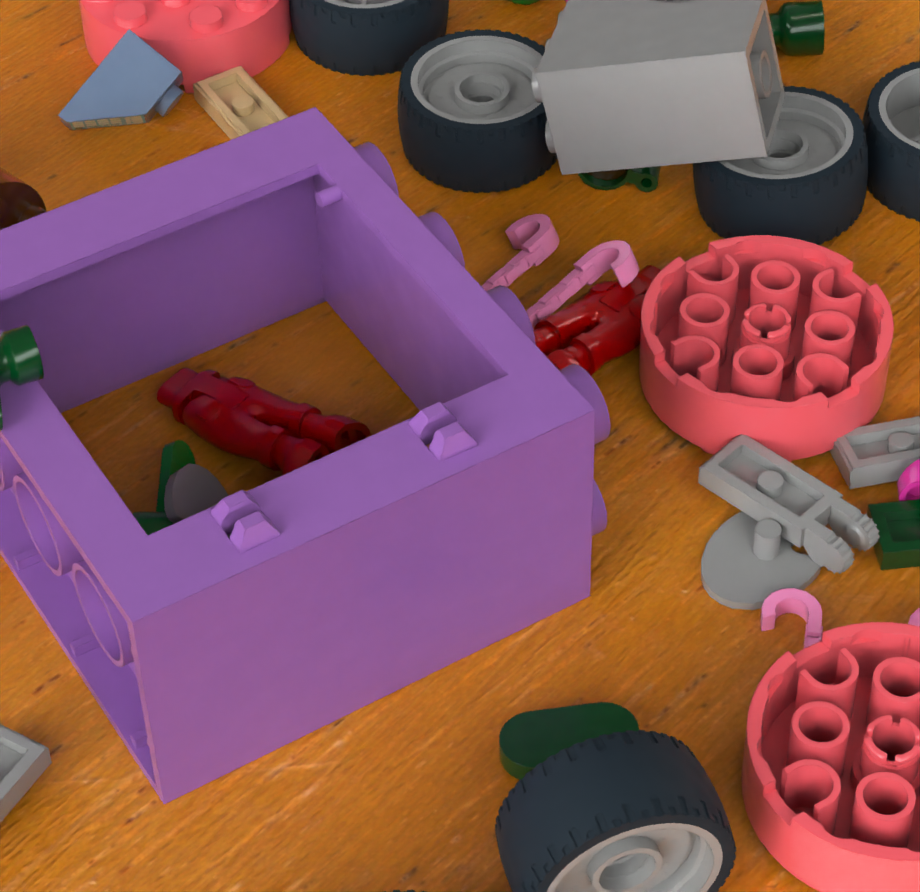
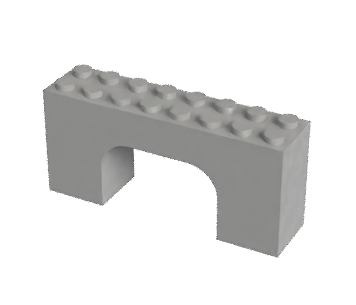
M568 0L564 10L558 14V22L551 38L546 40L542 59L538 67H535L532 72L533 95L536 102L543 103L547 117L545 125L546 144L550 153H556L562 175L767 157L785 99L766 0Z

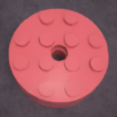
M79 0L86 48L98 66L130 29L182 71L183 82L180 85H184L185 93H194V83L237 66H242L253 77L279 59L290 44L289 34L292 29L289 0Z
M771 235L737 236L709 242L708 252L684 261L680 256L671 261L654 278L645 294L641 311L639 379L642 391L650 407L663 423L682 438L699 446L706 453L715 455L736 436L741 434L751 437L789 462L825 453L834 448V442L838 438L848 434L857 427L868 425L878 412L883 401L894 330L893 315L889 302L877 283L869 286L852 271L853 262L823 246L800 239Z
M869 622L851 624L822 632L821 641L802 649L794 655L787 651L777 659L759 682L752 697L747 718L741 777L742 795L747 815L758 838L768 852L792 875L820 892H920V626L893 622Z

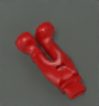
M647 265L624 288L621 287L617 279L595 284L587 293L554 315L546 316L535 325L533 331L536 346L558 370L571 364H576L592 376L604 364L626 355L640 345L643 300L650 284L661 270L655 266Z
M182 368L165 381L157 393L158 402L172 409L175 420L186 425L204 441L232 455L259 461L263 466L273 471L281 470V476L371 436V432L365 424L351 417L337 414L322 415V412L315 406L305 402L299 404L257 386L246 378L221 377L219 372L213 370L197 373L189 368Z

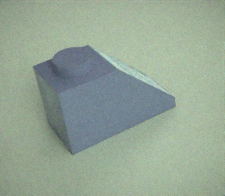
M129 29L58 116L61 122L70 130L149 123L157 113L162 117L167 116L183 96L184 91L179 88L183 82L182 71Z

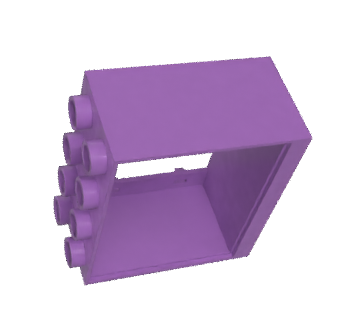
M316 107L0 230V334L2 331L27 324L37 343L44 371L43 379L20 386L8 381L0 386L3 430H0V554L163 804L179 798L590 596L592 536L604 531L607 526L606 506L599 487L594 480V445L607 439L611 428L608 408L598 385L590 374L579 365L571 364L558 370L536 346L532 324L517 296L509 288L501 285L485 291L465 269L461 247L447 221L436 212H429L417 217L399 198L394 174L380 149L371 142L352 147ZM327 301L420 410L410 419L251 490H240L222 498L217 505L150 535H147L61 415L64 411Z

